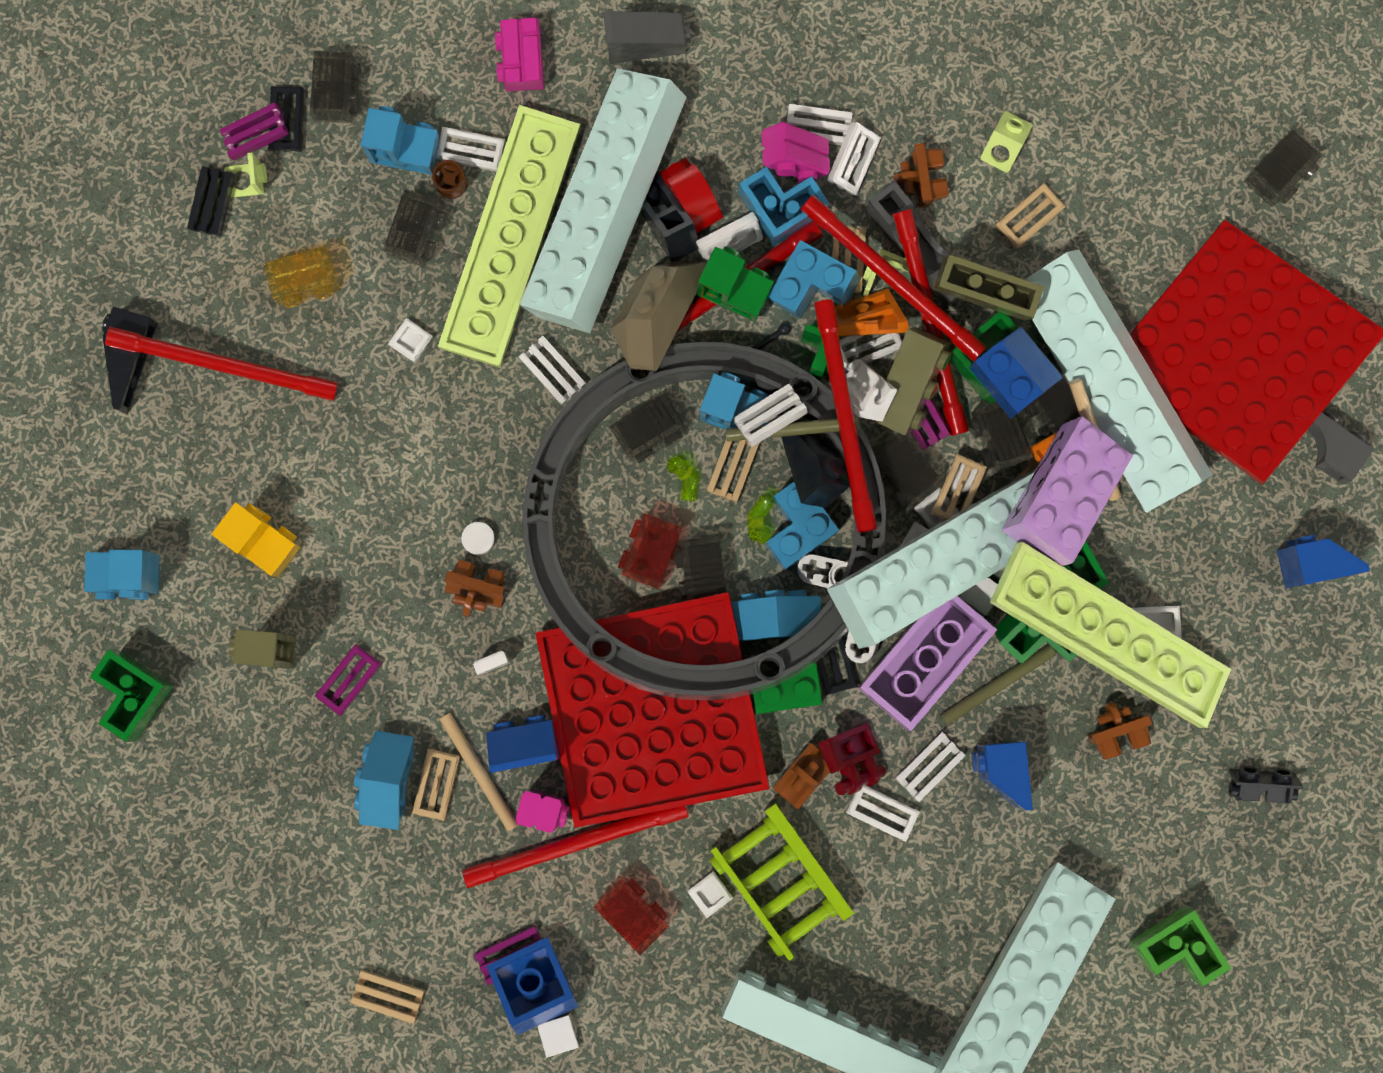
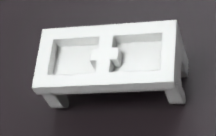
M855 359L850 366L849 372L846 374L853 413L861 418L882 422L897 389L866 363ZM843 360L844 368H846L847 363ZM829 379L824 385L832 391Z

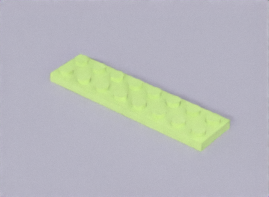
M519 105L438 344L439 349L501 368L521 309L519 304L533 273L581 129L579 123Z
M1024 542L1016 543L991 598V604L1198 728L1208 727L1231 671L1230 668Z

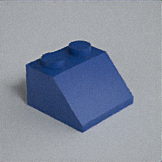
M1022 327L998 342L969 368L1010 419L1063 378Z
M1316 535L1286 541V548L1277 550L1285 589L1370 571L1367 563L1330 539L1317 541Z
M545 715L526 718L527 725L514 727L513 721L494 724V731L486 733L490 773L560 759L553 720L546 721Z
M1012 741L976 745L977 752L971 753L973 771L979 773V778L1015 808L1026 811L1033 810L1026 742Z
M548 937L486 966L511 1028L517 1035L579 1007Z

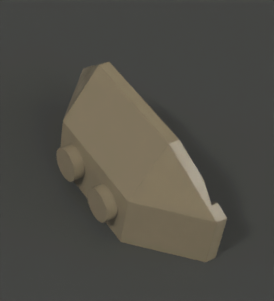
M679 261L652 266L636 278L610 328L631 369L658 370L697 292L698 281L707 262Z

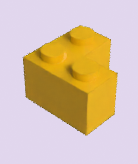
M235 502L211 533L212 536L235 553L246 557L275 578L281 575L301 548V546L294 542L297 538L294 533L282 525L279 529L273 527L268 523L272 517L249 502L246 506Z

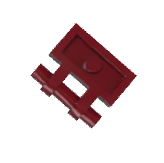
M868 722L818 743L830 773L833 774L838 771L841 773L842 779L835 785V791L839 795H853L859 792L864 785L872 786L877 784L880 778L886 774L885 767L881 764L877 765L873 756L881 752ZM856 763H858V764H859V767H860V772H859V773H858L857 768H856V766H855Z

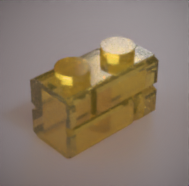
M327 246L263 264L272 298L278 305L283 304L285 308L301 305L303 303L302 299L315 296V299L328 298L334 295L333 290L341 288L332 253Z

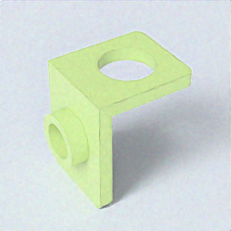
M1004 111L981 155V160L1006 173L1009 172L1033 124L1008 111ZM997 145L1006 147L1010 154L1009 158L1006 160L996 159L992 154V148Z
M253 152L247 153L248 164L226 166L224 168V172L229 171L234 174L246 172L250 175L249 187L239 190L233 186L230 198L264 194L263 183H267L266 167L264 163L257 159Z
M883 249L880 250L879 255L889 264L909 273L906 258ZM868 266L862 278L868 281L863 296H868L876 273Z

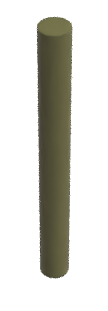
M856 416L854 417L856 430H859V419ZM835 418L792 422L768 438L839 432L838 421ZM760 425L759 427L750 431V433L753 434L754 432L758 431L766 425ZM739 428L726 429L728 442L746 440Z
M1048 644L1031 655L1023 664L1019 663L940 714V717L948 726L1056 656L1055 650Z

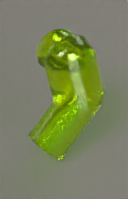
M681 455L671 457L667 462V469L670 473L676 474L682 481L680 500L696 502L699 481L698 471L688 458Z
M761 494L747 514L748 537L753 542L757 541L759 544H765L771 537L770 529L764 527V518L774 506L775 501L766 494Z

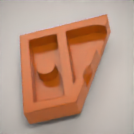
M889 289L849 301L845 306H835L839 336L906 333L907 329H909L908 320Z

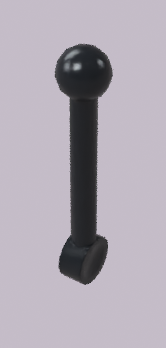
M782 323L777 331L751 348L760 350L779 336L788 335L791 332L790 325Z

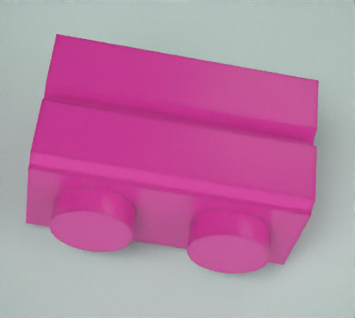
M539 19L501 20V31H495L496 51H502V62L496 64L498 82H504L506 92L543 90L544 78Z
M786 122L778 123L761 132L762 147L765 148L762 151L763 165L776 170L777 175L793 176L798 178V182L801 183L811 176L817 182V178L826 176L830 172V160L827 157L829 154L828 139Z
M529 789L522 793L515 820L519 825L530 828L536 825L537 830L552 833L558 827L563 828L566 826L570 806L565 805L564 797L554 794L546 796V793L543 791Z

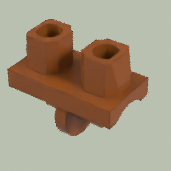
M924 143L914 144V151L911 152L914 171H911L909 161L901 162L902 173L894 175L893 181L895 180L898 185H904L906 195L914 194L913 184L916 183L919 208H926L930 206L931 202L945 199L948 196L946 178L930 180L928 170L943 168L942 149H925Z
M459 560L452 572L447 571L445 592L455 595L453 603L464 606L463 616L470 617L473 609L485 612L487 604L502 608L505 587H503L504 572L488 569L484 581L473 578L475 565L464 560Z
M1110 701L1105 703L1106 713L1097 716V721L1100 726L1109 722L1112 726L1087 734L1090 744H1095L1102 759L1107 760L1122 754L1116 737L1126 734L1133 750L1150 745L1151 740L1147 726L1152 725L1149 715H1142L1122 722L1121 718L1131 715L1130 708L1125 706L1118 709L1115 703Z
M810 742L773 786V789L797 810H799L830 772L822 752Z

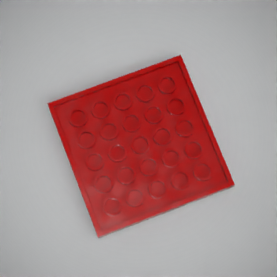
M1224 220L1134 328L1130 336L1186 430L1258 483L1264 485L1383 339V328Z
M729 592L594 620L610 635L625 645L664 661L688 665H716L743 660ZM560 628L535 633L574 828L770 789L751 694L719 700H687L658 695L619 680L595 665L573 645ZM607 642L599 643L594 650V654L597 657L608 656L612 650L611 644Z

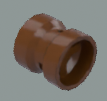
M444 160L434 167L432 180L442 197L456 199L464 194L467 188V178L462 167L457 162Z

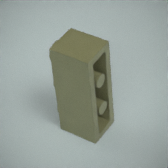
M951 254L943 258L933 290L1024 321L1034 318L1044 289L1042 285Z
M917 327L907 329L886 380L897 389V392L883 421H872L905 436L913 433V430L918 431L926 416V413L922 411L927 400L931 401L937 391L939 383L935 382L939 370L944 371L951 358V352L948 351L951 342Z
M236 629L235 636H231L229 641V656L233 657L232 663L293 669L297 637L275 632Z

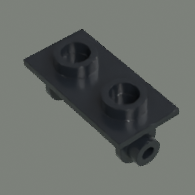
M1252 766L1229 769V773L1235 784H1229V796L1235 797L1238 801H1260L1261 790H1265L1266 802L1290 804L1291 801H1297L1298 789H1303V785L1297 775L1285 768H1275L1273 772L1260 771Z

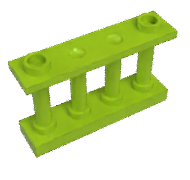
M773 803L764 809L768 816L763 819L764 824L724 853H721L715 845L710 849L714 856L709 860L720 876L725 872L769 932L772 938L767 942L779 958L785 955L790 961L795 958L789 949L790 945L828 917L832 916L834 918L839 915L845 921L854 912L778 806ZM780 833L787 842L782 847L784 850L741 881L730 864L771 834L776 836ZM800 860L807 870L802 874L803 878L760 908L749 892L791 861L795 863ZM819 887L826 896V899L822 901L823 905L780 936L769 919L811 888L814 891Z

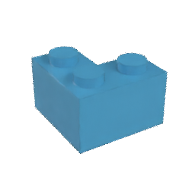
M379 106V109H368L360 146L370 163L432 175L436 164L435 156L440 135L437 130H434V126L423 122H416L415 126L405 124L398 110L387 106Z
M767 167L739 183V196L750 213L753 212L757 217L760 228L772 247L813 221L801 211L802 206L812 195L816 196L827 207L829 206L828 200L812 176L785 193Z
M800 240L767 297L772 304L801 319L816 292L845 306L861 278L853 268Z
M722 372L721 376L713 374L700 408L699 420L725 430L727 428H738L733 418L769 395L752 389L751 393L744 391L745 385L739 383L741 379L735 375Z
M793 482L773 497L774 503L790 525L768 540L765 546L783 571H785L836 535L839 529L823 507L801 504L795 482Z
M144 550L86 552L84 592L95 594L96 600H116V594H119L118 598H128V600H148L149 594H158L160 555Z
M784 590L765 591V598H760V593L740 595L741 601L732 602L740 642L791 638L809 624L821 611V597L807 596V590L787 591V596H785Z
M375 731L371 744H365L362 755V763L364 765L363 768H357L354 779V787L359 788L354 802V809L359 810V824L399 830L406 805V783L414 757V737Z

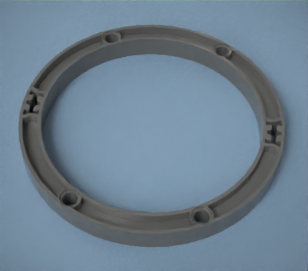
M693 342L670 345L658 370H648V376L643 379L633 377L634 372L638 369H631L625 360L593 379L570 400L547 430L536 452L528 475L522 517L525 551L535 586L547 610L573 645L595 665L615 678L636 688L678 699L719 700L750 695L777 686L816 663L848 631L832 598L829 599L817 616L796 635L765 653L745 660L716 665H688L664 661L646 655L625 645L604 630L585 611L573 594L566 580L557 547V505L567 470L585 439L614 410L647 391L683 381L711 380L713 374L721 376L722 372L739 377L741 379L739 383L763 390L769 394H773L787 384L792 386L793 391L799 386H806L811 390V393L805 397L799 396L808 411L804 416L810 421L837 418L832 391L814 376L787 360L755 348L730 343ZM860 425L859 430H857V436L877 529L873 530L874 539L870 554L865 552L866 532L857 533L854 522L852 552L841 580L881 558L885 539L886 507L884 488L874 453ZM840 431L822 433L834 452L842 459L848 478ZM538 482L544 485L543 492L547 501L544 500L541 503L540 511L542 515L538 514L539 509L535 500H540L542 490ZM607 642L611 644L612 650L608 656L597 657L594 654V650L599 643ZM766 662H773L779 667V672L774 677H765L760 672L761 666Z

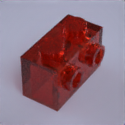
M644 514L642 521L636 519L630 533V537L635 539L630 551L624 550L618 568L623 569L621 576L659 591L682 527L648 514Z

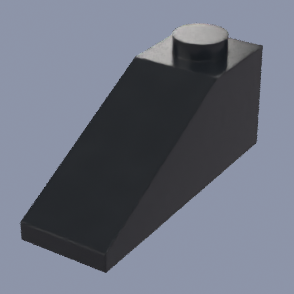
M656 171L640 211L657 242L670 261L674 262L699 249L695 242L698 238L693 221Z
M113 306L111 313L105 316L102 324V331L104 332L103 344L113 409L128 415L148 354L106 346L107 331L111 326L153 338L158 323L150 317Z
M818 434L781 437L801 504L827 508L850 487L842 459Z

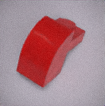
M684 158L679 162L671 164L667 169L659 173L693 221L696 233L723 218L709 185L695 164L691 165Z

